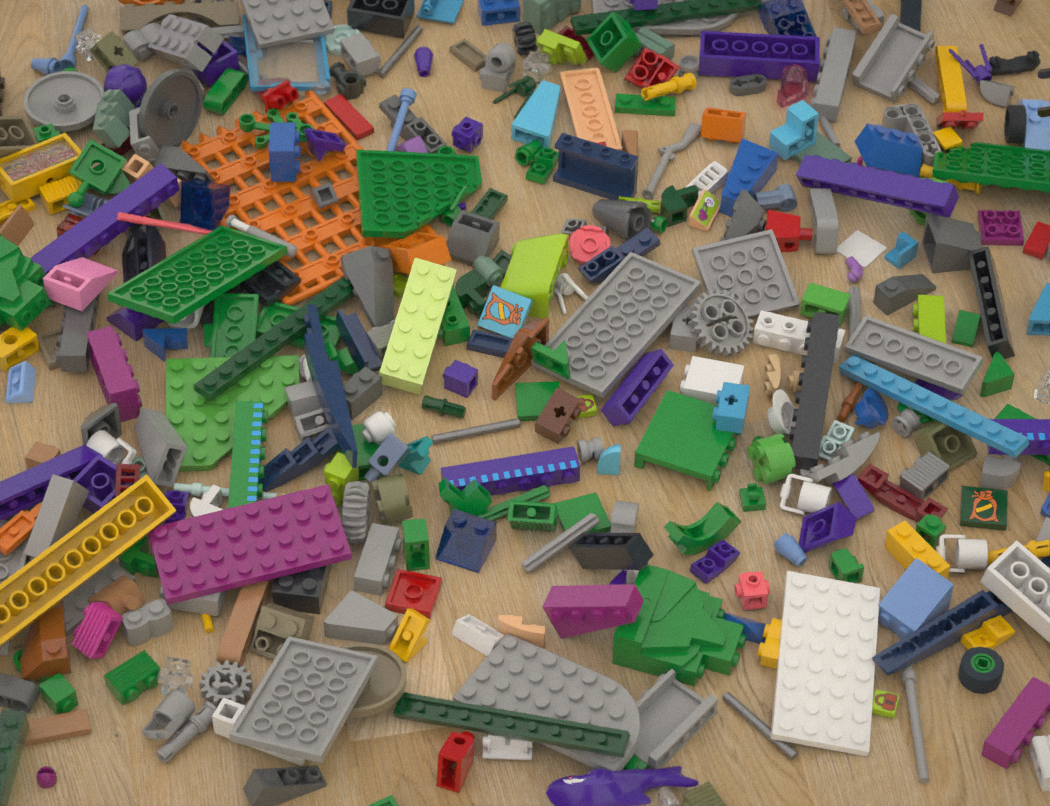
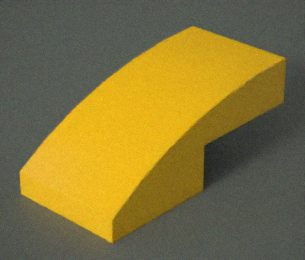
M999 615L984 621L981 628L964 634L960 642L968 650L975 647L994 649L1013 636L1015 630Z

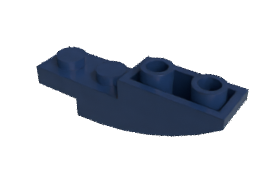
M647 227L619 247L615 248L611 245L580 266L578 270L590 283L602 282L630 252L644 257L661 245L660 239Z

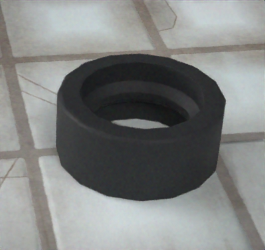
M1025 105L1007 106L1004 122L1006 143L1024 142L1027 123Z

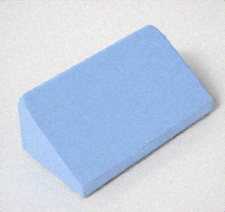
M27 361L9 368L6 403L33 402L36 369Z

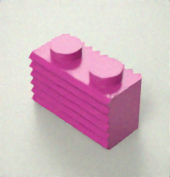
M91 602L84 610V618L81 624L74 630V639L71 645L78 648L88 658H103L123 620V616L103 602Z

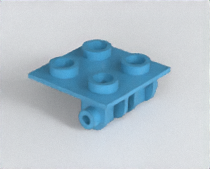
M423 0L417 17L454 24L464 0Z

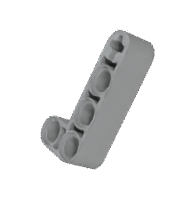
M914 103L887 107L884 110L882 127L897 129L906 133L911 132L917 135L923 147L921 167L923 164L933 167L934 154L941 152V149L921 107Z
M810 188L808 201L815 229L814 253L836 254L839 222L831 189Z

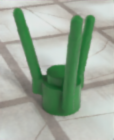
M467 185L463 186L452 206L441 216L443 223L449 227L452 226V223L461 211L457 205L468 187Z

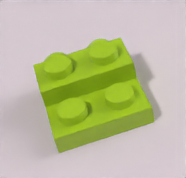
M546 29L537 38L536 46L541 48L540 54L545 56V60L552 65L557 63L563 66L567 60L573 65H577V63L585 65L587 57L580 42Z

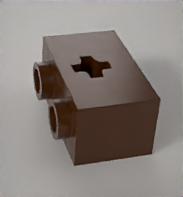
M556 387L535 423V432L559 444L562 437L566 438L571 429L569 425L572 420L576 421L582 409L579 408L580 399Z

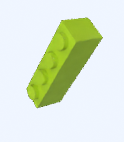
M918 295L917 303H913L912 316H916V319H913V332L946 344L944 296Z

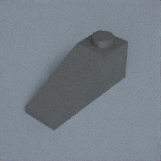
M923 274L893 276L876 285L873 303L888 316L916 301L918 295H927L936 290V286Z

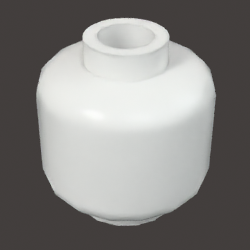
M377 411L363 422L365 430L362 434L369 443L374 441L377 445H381L390 433L395 434L394 428L397 425L387 412Z

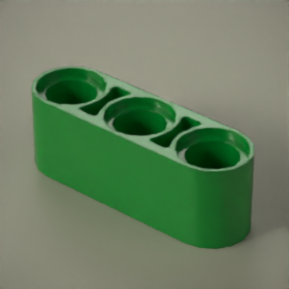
M227 68L205 96L203 108L220 115H225L245 89L248 83V74Z

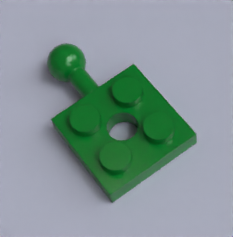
M90 139L69 170V175L81 181L82 184L77 191L68 195V204L75 208L81 207L84 203V194L89 187L105 195L123 169L127 159ZM101 163L104 168L100 171H95L92 169V165Z

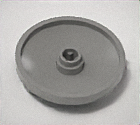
M62 71L48 74L35 81L27 89L23 101L25 113L28 119L38 127L52 123L56 131L68 132L78 130L94 122L97 104L102 99L101 96L104 93V89L95 78L84 73Z

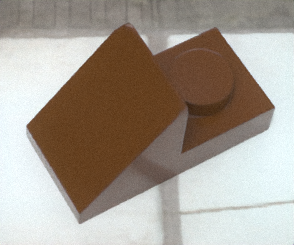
M997 0L994 11L1012 16L1022 0Z

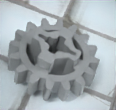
M225 660L224 665L215 662L216 667L214 669L208 666V674H201L202 680L199 681L201 697L206 698V701L210 703L213 702L216 708L223 698L234 702L239 701L244 704L245 697L251 696L250 689H253L251 673L246 672L245 666L238 668V662L236 661L233 665H229L228 660Z

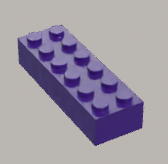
M701 31L698 75L739 77L761 74L767 79L817 81L820 60V37Z

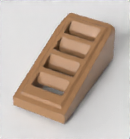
M623 130L621 140L623 151L636 156L638 151L637 130Z

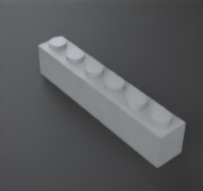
M834 27L832 35L828 34L826 46L829 47L824 49L820 71L822 72H818L817 84L819 85L815 84L814 97H812L810 105L819 113L818 119L826 117L828 121L837 122L856 43L857 31Z

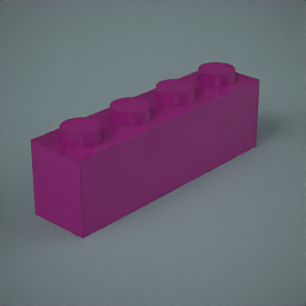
M1035 677L1031 678L984 741L982 756L1006 770L1012 762L1016 764L1023 753V747L1030 746L1032 738L1035 737L1034 732L1037 729L1041 730L1047 721L1046 716L1050 713V685Z

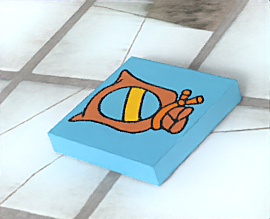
M493 285L477 325L506 337L514 338L517 330L523 328L533 300Z

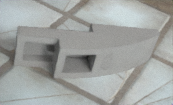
M867 431L856 436L857 441L855 442L850 439L839 444L841 448L833 452L835 457L827 460L828 465L823 466L822 463L810 468L811 473L803 477L814 479L813 482L824 478L827 485L844 479L856 471L871 455L880 438L879 432L870 435Z

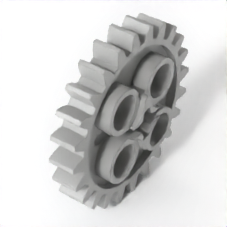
M716 288L713 292L711 289L705 293L702 292L692 301L693 304L689 307L691 312L687 315L692 320L688 322V325L694 327L690 333L697 334L694 340L702 341L701 348L707 345L709 353L714 349L716 356L722 353L726 357L729 354L734 356L737 352L740 353L750 344L749 341L753 338L751 333L754 331V328L750 325L754 323V320L748 319V316L752 313L745 311L747 304L741 306V298L735 300L734 293L728 296L726 289L720 293L719 289Z

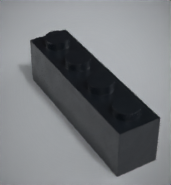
M583 532L569 546V549L583 569L639 571L644 569L648 565V561L654 556L640 533Z

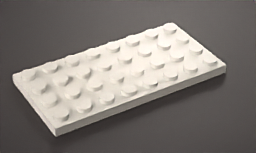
M787 571L771 739L861 756L868 755L875 662L872 658L876 655L880 588Z

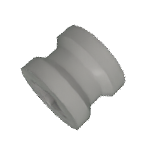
M905 409L900 413V416H896L892 420L891 424L899 436L907 437L911 430H915L920 426V420L912 410Z

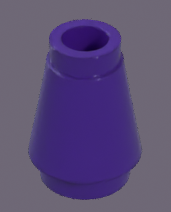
M419 47L414 53L418 74L421 77H428L431 71L433 53L428 47Z

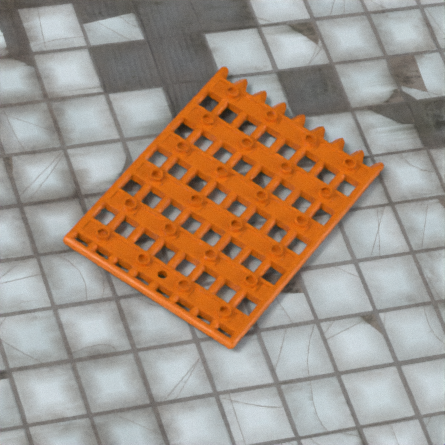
M311 89L305 91L306 99L291 101L288 103L289 106L278 109L280 117L287 123L286 115L290 112H295L298 114L301 122L305 121L306 124L312 125L316 130L336 133L339 138H343L349 145L344 148L343 152L330 151L319 162L309 151L307 143L300 141V144L297 145L301 146V155L307 152L313 160L304 164L300 161L301 169L300 173L296 174V181L271 182V178L267 179L263 175L262 171L270 168L269 146L265 149H257L255 147V138L270 132L253 129L251 132H244L239 127L238 118L235 119L236 128L232 130L218 126V136L211 138L200 133V143L192 145L184 140L181 142L182 150L202 166L215 181L214 184H200L188 179L186 183L220 225L228 227L226 225L227 218L230 215H237L245 224L253 225L269 234L276 232L281 239L297 247V254L294 257L285 255L278 260L301 278V283L281 299L283 304L290 306L321 293L344 276L340 260L342 255L368 246L382 248V245L400 239L362 237L360 232L359 200L356 198L359 196L357 169L353 165L356 164V149H364ZM257 111L252 113L256 122L274 123L267 120V115L265 116ZM322 114L328 121L318 125L313 117ZM252 144L257 151L247 155L242 147ZM234 151L239 159L229 163L223 155ZM216 159L221 166L211 170L206 162ZM346 169L351 177L341 180L336 172ZM254 175L259 183L249 187L243 179ZM328 176L333 182L332 187L339 201L319 209L310 194L305 196L300 188L308 184L312 188L321 186L317 180ZM236 183L241 191L231 195L225 187ZM218 191L223 198L212 202L207 194ZM292 192L298 200L288 204L282 196ZM274 200L279 208L269 212L264 203ZM349 201L355 209L344 213L338 205ZM256 208L261 216L250 219L245 211ZM331 209L337 217L326 221L321 212ZM313 217L318 225L308 229L302 220ZM428 223L413 232L419 231L438 235ZM294 224L300 233L290 237L284 228ZM352 234L358 242L347 246L341 238ZM334 242L340 250L329 254L323 246ZM316 250L321 258L310 262L305 254ZM297 258L303 266L292 270L286 262Z

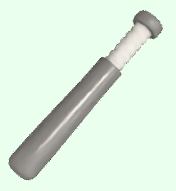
M230 215L226 220V225L230 228L235 227L247 234L287 246L286 256L294 257L297 254L298 249L295 245L253 225H247L237 220V217L234 215Z

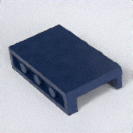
M562 133L554 145V148L559 150L558 169L553 175V182L610 200H618L619 196L634 198L637 193L639 156Z

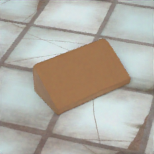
M21 205L16 207L0 228V235L17 246L34 226L33 220Z

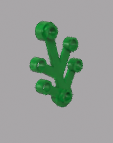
M277 109L267 111L268 121L285 123ZM288 113L286 115L287 123H296V131H300V141L307 143L304 130L306 128L314 129L313 126L303 124L297 113ZM243 114L239 117V127L244 132H251L253 129L270 132V124L256 122L252 114ZM270 133L255 138V147L257 149H265L267 147Z

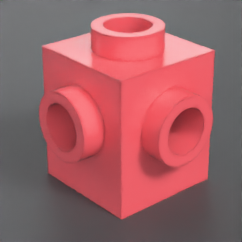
M762 571L739 574L738 584L734 585L736 598L741 600L743 611L766 608L770 586L768 580H764Z

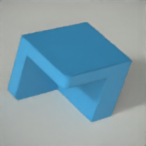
M901 232L897 235L896 247L886 253L884 259L900 269L916 258L919 242L905 232Z

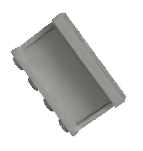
M891 14L853 72V85L896 103L897 99L904 95L908 82L913 81L917 68L924 64L928 51L933 50L936 42L934 40V32L929 31L926 35L899 23V16Z
M670 669L666 674H662L656 681V684L651 689H646L640 700L636 703L640 717L641 733L638 746L633 755L648 764V769L663 768L717 713L718 699L711 694L706 699L702 698L676 680V671Z

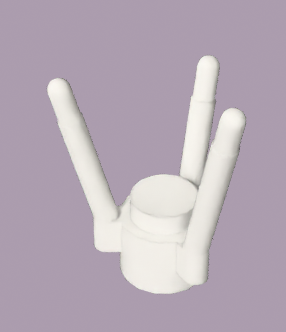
M567 273L558 275L554 292L557 295L562 313L566 315L567 311L562 294L571 295L576 291L585 301L589 297L574 283Z

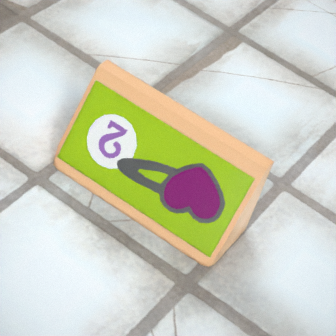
M703 189L689 215V226L708 232L720 210L721 201Z

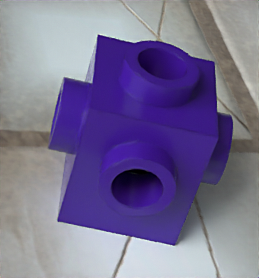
M465 117L452 130L453 146L471 153L475 147L480 145L483 139V123Z

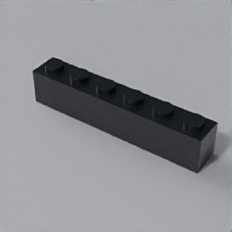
M989 246L970 251L968 256L989 352L992 359L995 352H999L1004 359L1014 357L1015 352L994 258Z

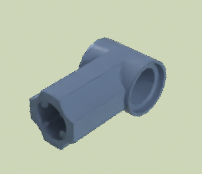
M782 184L774 191L754 193V200L763 210L780 208L782 211L788 212L795 209L798 204L793 188L789 184Z

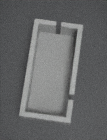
M169 14L163 19L162 26L158 32L152 36L148 47L164 60L203 72L212 56L196 44L199 42L210 52L215 53L224 38L208 25Z

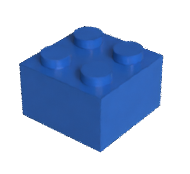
M270 123L269 162L271 182L296 181V174L300 173V161H297V159H301V146L297 145L300 144V131H296V123Z

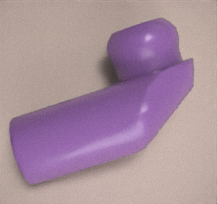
M853 256L847 258L845 264L851 270L847 274V278L852 283H855L858 279L862 278L864 269Z

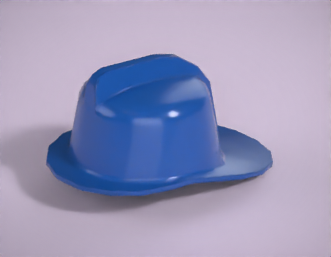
M867 389L860 401L854 406L857 416L856 425L863 424L868 429H872L878 425H885L888 419L887 405L874 389Z

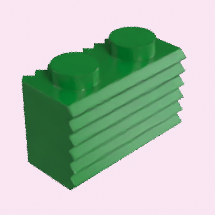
M510 500L507 520L512 529L516 528L518 530L520 528L523 530L525 528L526 531L534 529L535 531L543 530L545 532L548 530V532H555L557 529L558 509L556 503Z
M143 650L106 673L104 680L108 690L122 705H125L126 702L136 700L142 692L155 688L162 681V675L159 665Z

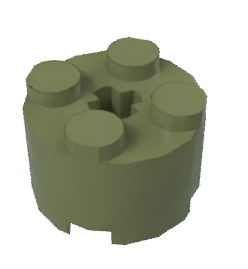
M403 473L372 481L382 525L413 518L412 506H410L409 493Z

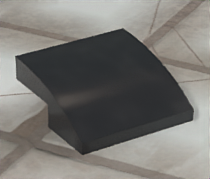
M276 261L242 281L240 286L249 294H259V302L268 307L294 290L301 283V278L282 263Z

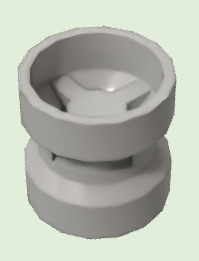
M693 55L681 57L678 77H682L686 73H692L697 80L698 58Z
M594 437L591 441H586L585 439L577 440L580 462L589 461L591 458L596 460L600 458L601 453L604 451L600 437Z

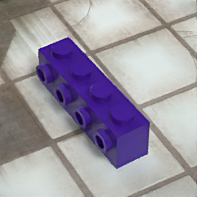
M658 349L644 354L600 411L613 427L629 424L672 369L674 364L664 351Z

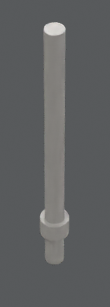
M911 665L903 669L901 676L902 683L906 687L919 782L927 783L929 782L915 688L917 678L916 672Z

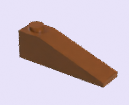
M543 318L529 322L522 329L517 330L493 380V400L496 401L532 366L531 359L533 355L531 347L536 342L545 345L549 341V319Z
M63 600L30 624L21 656L22 678L24 680L31 681L42 679L46 676L53 677L59 672L62 675L72 673Z

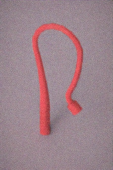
M122 212L117 214V220L135 224L171 228L204 235L213 231L184 223L146 217L147 215L142 217Z

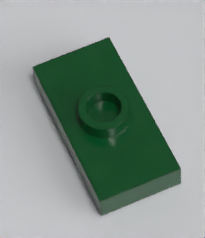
M489 188L471 213L493 220L508 201V195Z

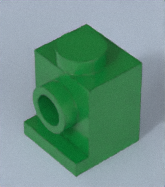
M926 514L916 525V532L936 550V546H939V537L945 534L946 525L940 521L939 517ZM928 534L931 536V541L924 537Z
M848 548L838 549L830 554L828 568L836 580L851 583L862 581L864 566L858 563L857 558L851 555Z

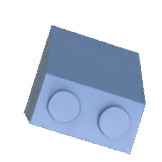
M916 558L878 604L879 623L896 633L900 639H903L949 611L954 584Z

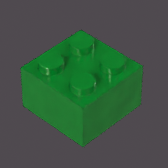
M614 12L586 39L599 63L615 73L642 46L629 22Z

